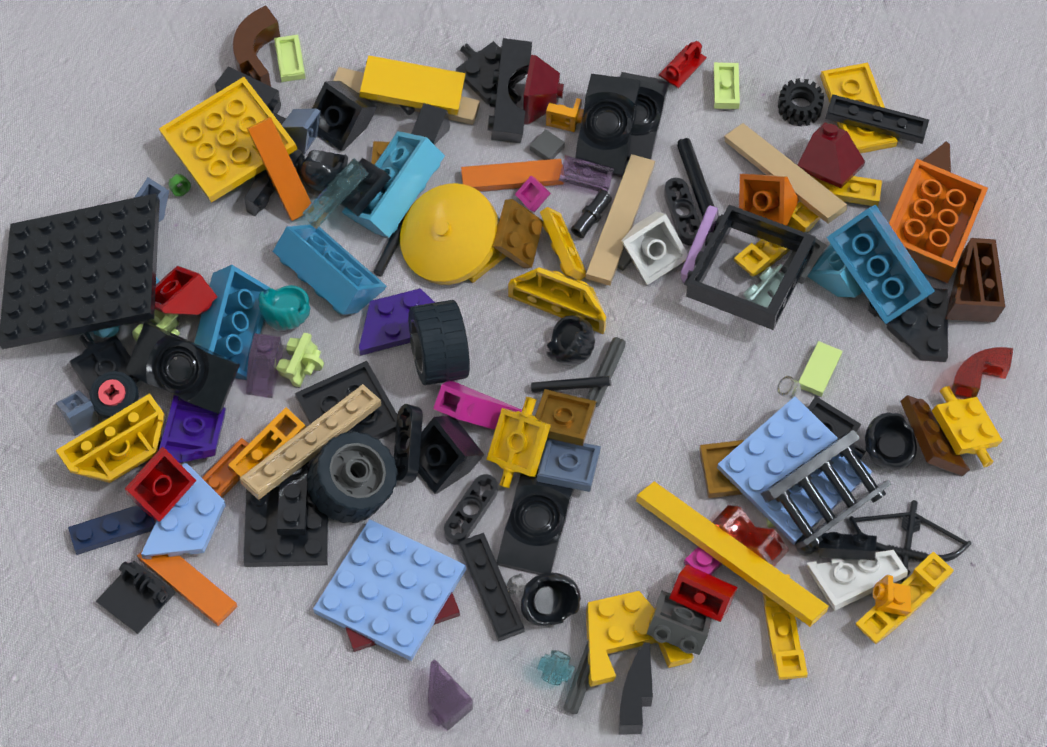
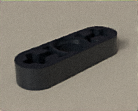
M671 178L665 183L664 197L679 239L685 245H692L701 223L687 183L681 178ZM672 188L680 191L679 199H677L676 193ZM686 207L690 213L682 216L676 212V209ZM687 223H689V228L691 232H694V235H690L689 232H686Z
M410 404L402 405L398 411L394 459L398 473L396 480L405 483H412L418 475L423 421L421 408ZM408 438H409V439H410V440H409V445H408V448L406 449V443H407V440H408Z
M488 474L478 476L446 521L444 536L449 543L458 545L459 541L467 539L496 498L498 483L493 476ZM487 484H489L490 490L484 491V493L482 494L481 501V499L478 498L481 493V486L485 487ZM467 504H475L478 506L479 511L474 515H468L463 511V508ZM461 518L464 521L461 525V533L457 532L455 535H452L451 528L457 529L461 523Z

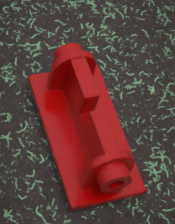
M699 41L690 42L663 69L659 76L679 89L707 59L706 56L701 54L702 44Z

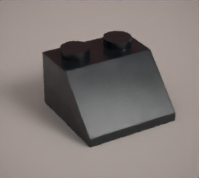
M325 81L312 109L320 110L318 135L343 151L368 127L378 106L366 98L359 97V93L342 81Z
M451 416L433 417L421 434L418 473L434 494H437L469 474L485 454L456 418Z

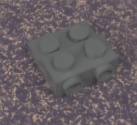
M661 590L646 634L652 636L660 643L667 642L675 645L685 653L700 655L708 637L712 618L669 599L671 593Z

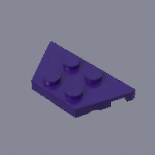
M421 288L370 301L359 344L360 356L409 344V309L412 306L435 302Z
M174 395L159 450L161 447H164L179 463L215 456L226 415V408L223 407L222 412L218 414L188 403Z

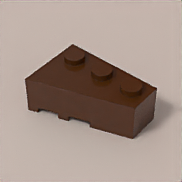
M970 238L959 259L945 319L995 322L1006 307L996 239Z

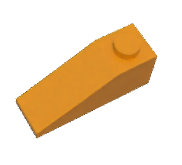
M285 407L228 466L242 477L305 429L306 425Z

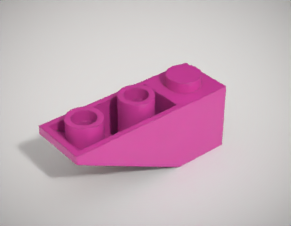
M448 381L441 385L433 407L434 410L456 419L493 430L496 429L502 408L522 412V409L454 381Z

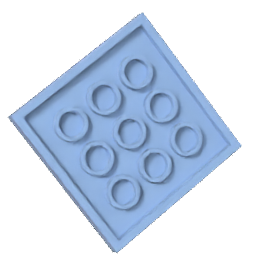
M793 397L719 462L717 469L794 545L803 534L781 502L777 503L774 499L766 503L760 493L838 438L802 402ZM838 454L831 459L834 462L832 466L852 493L862 484L861 480L844 456L841 457ZM862 462L866 470L871 475L872 471ZM817 469L810 474L812 476V483L830 509L833 510L843 501L823 471L820 472ZM796 484L789 489L791 492L789 496L811 528H813L823 517L802 486L798 487Z
M369 519L313 610L315 614L343 628L347 627L375 641V644L412 661L451 592L453 593L465 573L466 565Z

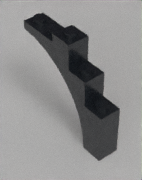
M228 66L215 83L216 92L218 93L242 77H245L282 125L286 118L277 114L281 108L279 90ZM299 149L289 154L296 171L299 159L303 156V151ZM266 169L255 176L252 186L244 197L246 211L254 216L257 215L260 209H264L267 206L269 197L276 190Z

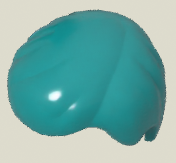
M289 285L276 290L268 288L266 294H264V291L259 294L260 312L267 324L275 330H292L303 324L309 317L311 308L308 294L298 286Z

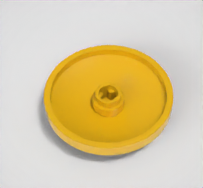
M450 183L432 188L412 204L403 220L400 232L402 255L408 266L417 275L431 283L450 285L463 282L483 269L495 251L493 243L499 224L497 213L491 202L482 193L468 185Z

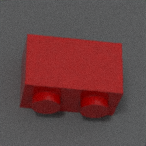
M687 564L679 573L669 599L721 622L730 608L738 587Z

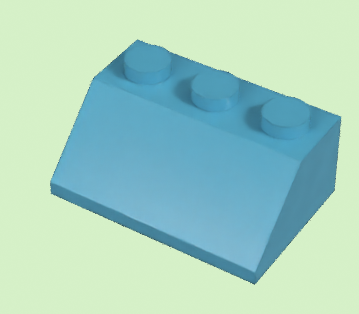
M831 244L821 254L807 276L837 297L855 298L863 291Z

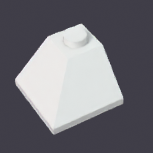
M656 211L635 224L622 239L624 247L646 285H649L686 261L688 256L667 215Z

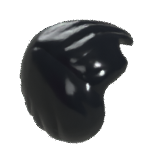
M311 150L306 159H304L305 156L300 157L297 172L300 179L308 187L316 191L326 192L334 189L343 180L348 165V156L346 154Z
M573 315L561 318L554 326L551 341L547 343V348L550 351H547V356L562 365L584 363L589 359L594 350L596 339L592 325L587 320Z
M891 412L882 413L876 416L868 425L865 434V448L869 457L876 465L892 470L905 469L914 461L917 454L915 434L913 428L906 423L903 415Z
M550 572L535 576L525 585L521 598V612L531 624L537 626L563 623L567 617L576 614L580 608L581 596L578 585L573 579L560 573Z

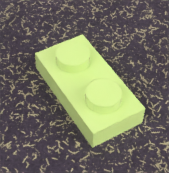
M714 62V109H739V63Z

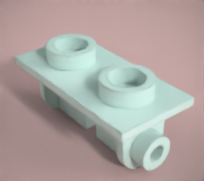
M780 264L773 269L771 267L765 269L759 276L761 281L757 285L753 284L744 292L745 299L768 307L772 297L767 292L769 291L773 296L775 295L785 275L783 272H779L783 265Z

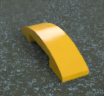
M799 202L787 226L808 233L820 220V217ZM761 239L755 245L751 243L734 258V261L753 277L772 266L790 250Z
M933 551L901 583L902 585L910 586L911 613L903 616L875 610L874 606L855 625L875 644L879 643L921 607L950 577L954 570Z
M763 593L768 637L778 679L807 678L808 673L804 651L800 646L795 616Z

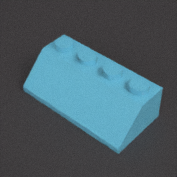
M397 131L375 163V166L385 171L391 179L359 217L344 208L342 213L371 232L389 238L397 230L398 224L408 212L419 193L425 189L426 183L432 174L438 170L445 155L427 137Z

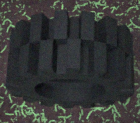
M797 78L795 83L790 80L788 85L784 84L778 101L779 114H783V120L786 121L789 118V124L791 125L795 121L798 122L797 126H802V122H805V125L808 126L811 121L814 123L821 116L824 93H821L822 89L820 86L816 88L814 81L808 84L809 79H804V82H801L800 78ZM803 98L809 101L810 105L800 107L795 105L792 100Z

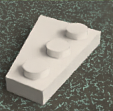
M894 550L876 552L875 561L834 558L831 559V562L817 564V561L807 562L806 565L810 575L834 611L873 593L875 584L886 575L893 576V583L908 575V570Z

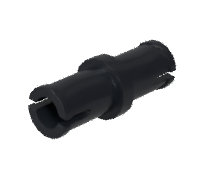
M599 190L589 206L586 205L582 209L583 214L571 227V231L575 236L584 238L593 224L600 221L602 212L612 201L610 194Z

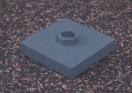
M547 438L537 481L590 492L601 446L587 443L579 446Z

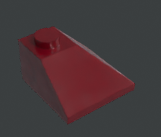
M531 55L524 90L523 110L525 111L524 124L526 125L544 116L548 104L557 105L558 98L562 99L564 93V84L560 83V73L536 55Z
M825 122L813 133L797 166L810 176L842 188L864 167L865 160L847 131Z

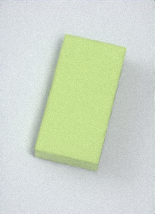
M291 35L274 38L281 82L306 79L299 36Z
M818 341L797 387L822 397L843 351Z

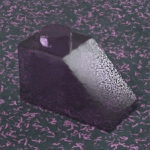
M254 333L248 359L247 395L273 398L278 377L276 367L283 356L281 337Z
M434 659L430 662L429 712L427 714L436 726L442 725L448 731L473 710V699Z

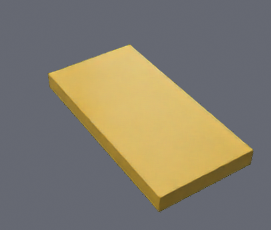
M368 55L359 97L420 109L426 103L448 111V114L458 115L466 73Z
M868 62L821 71L820 78L829 102L832 94L885 108ZM837 122L840 129L848 132L860 154L897 147L898 140L896 137Z

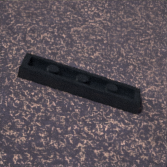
M832 94L825 118L923 144L929 119Z
M481 533L459 541V549L498 642L525 632L523 623L485 534Z

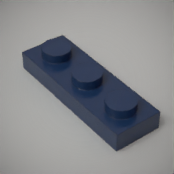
M138 505L70 526L68 529L75 553L79 555L151 532L155 522L153 517L144 512Z

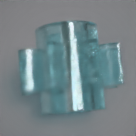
M551 650L550 655L545 654L544 657L541 656L537 669L543 671L541 678L545 682L559 686L562 681L567 682L568 679H571L575 666L569 665L571 660L569 655L561 651Z

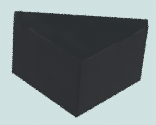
M424 103L411 134L427 137L435 145L450 129L448 111Z

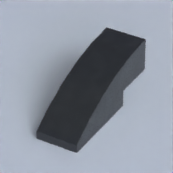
M650 643L642 645L628 671L619 712V735L642 734V707H651L653 689Z

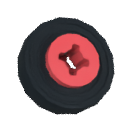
M117 371L106 372L99 376L92 384L89 393L94 410L106 419L139 399L138 387L133 379L125 373Z

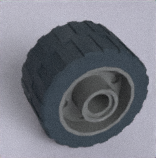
M447 300L412 306L408 313L410 344L417 373L422 384L426 386L467 378L470 371L469 348L463 317L455 300Z
M342 433L337 437H333L324 445L309 467L306 481L308 482L307 490L313 504L317 506L322 514L324 513L328 518L340 521L341 523H358L361 520L370 518L390 498L393 489L396 487V476L398 473L395 459L389 452L390 450L379 439L366 433Z

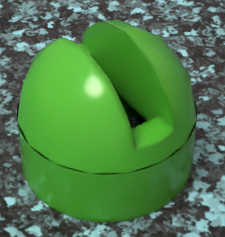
M175 174L174 177L169 179V189L175 196H183L191 188V183L182 174Z

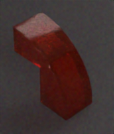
M989 348L979 351L965 360L958 369L951 386L955 397L963 399L977 397L981 386L982 374L1006 379L1011 367L1013 348Z
M727 505L712 522L772 566H775L789 551V548L775 529L755 527L740 506Z

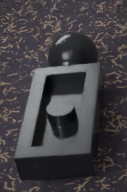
M829 532L823 533L821 535L823 540L810 549L808 546L796 547L797 551L803 555H810L815 550H819V557L875 561L877 536L864 533L841 534ZM802 535V536L796 541V543L799 542L800 540H802V539L805 538V537Z

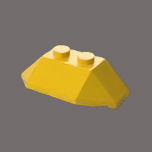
M538 267L511 279L508 283V297L561 318L573 315L585 319L592 325L594 331L604 334L606 330V315L593 287L589 286L586 282L573 280L558 271H550Z
M149 393L58 448L56 453L70 473L111 483L152 458L158 452L165 416L164 412Z

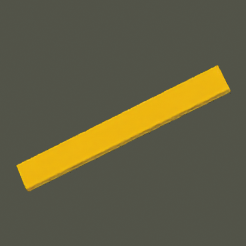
M655 481L637 495V503L809 627L815 624L827 612L829 606Z

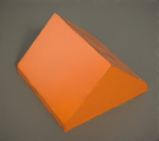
M740 174L739 208L787 226L799 201L788 177Z

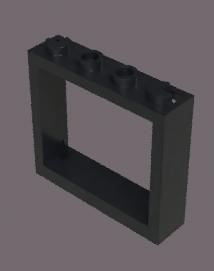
M728 205L724 215L718 216L715 225L717 228L714 233L710 232L708 234L704 252L699 251L695 260L696 267L693 271L689 270L687 273V279L684 283L687 286L686 297L774 330L814 252L816 236ZM731 228L796 252L768 308L702 283Z

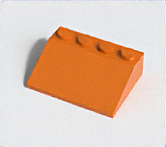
M916 159L889 221V225L924 274L948 283L957 266L988 188Z

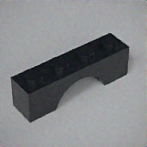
M503 38L501 47L496 46L495 61L499 62L498 70L494 69L492 84L497 86L496 93L492 92L490 107L494 108V115H489L487 127L488 131H492L491 140L521 143L525 111L513 103L508 93V86L514 79L528 74L532 51V42Z

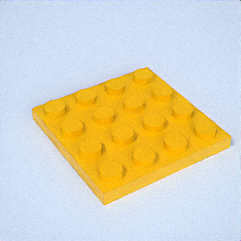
M242 77L159 128L161 135L211 203L266 169L246 128L270 117L288 154L298 150L295 142L245 77Z

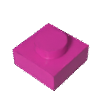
M530 176L515 193L522 203L534 213L551 194L533 176Z
M697 547L684 560L685 565L688 564L710 575L722 565L721 562L700 547Z

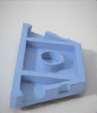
M183 463V467L197 481L160 522L156 521L141 553L143 559H152V556L166 554L169 557L180 556L184 553L200 554L204 553L226 504L187 463Z

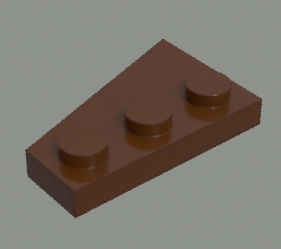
M910 395L905 396L900 402L914 430L915 437L926 462L964 476L970 469L961 455H956L928 403L923 399H917Z

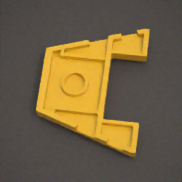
M640 591L587 603L586 628L589 647L588 664L590 675L588 679L590 687L615 680L616 674L608 654L641 647L644 643H658L668 668L691 663L694 656L692 653L683 652L679 647L670 643H660L652 636L646 634L655 609Z

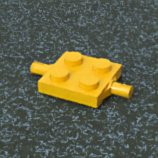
M950 386L943 387L940 393L946 403L936 405L931 411L956 455L965 453L975 454L984 468L992 465L994 461L986 449L997 447L1003 440L978 397L958 399L955 397Z
M525 397L522 412H515L505 408L501 409L486 460L494 462L504 469L499 485L510 488L514 473L536 476L551 427L550 424L539 421L532 415L537 399Z

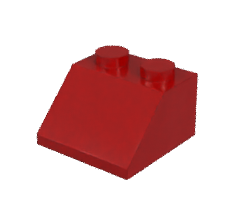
M176 266L156 284L155 309L163 313L199 315L211 307L217 295L199 273Z
M161 447L126 486L125 491L127 496L144 512L160 522L197 480L164 447Z

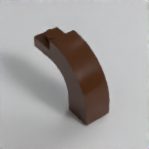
M266 5L252 12L240 23L233 39V52L238 71L271 86L269 72L257 57V53L265 44L281 36L279 23Z

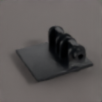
M125 561L119 567L121 575L96 602L139 634L176 592L136 561L130 563Z

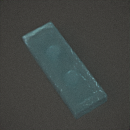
M352 159L303 212L307 221L315 229L328 218L369 174L358 160Z

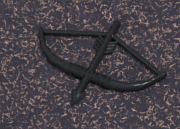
M916 500L911 501L910 512L856 518L853 516L849 517V521L856 534L863 533L856 522L903 517L901 527L906 530L904 547L886 546L877 542L876 550L879 552L894 550L897 556L902 558V563L907 570L910 559L921 562L930 555L926 552L923 553V551L919 552L918 550L911 549L913 533L920 530L921 521L963 544L955 552L938 555L945 562L957 558L972 543L916 513L918 506Z

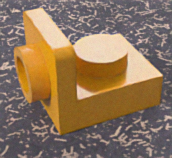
M577 98L573 108L549 103L546 110V126L575 132L577 123L582 124L584 109L581 108L582 99Z
M886 575L875 584L873 588L875 610L903 616L911 613L910 586L893 583V576Z

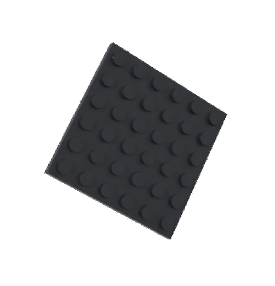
M156 193L10 224L0 319V347L2 350L154 319L160 199Z

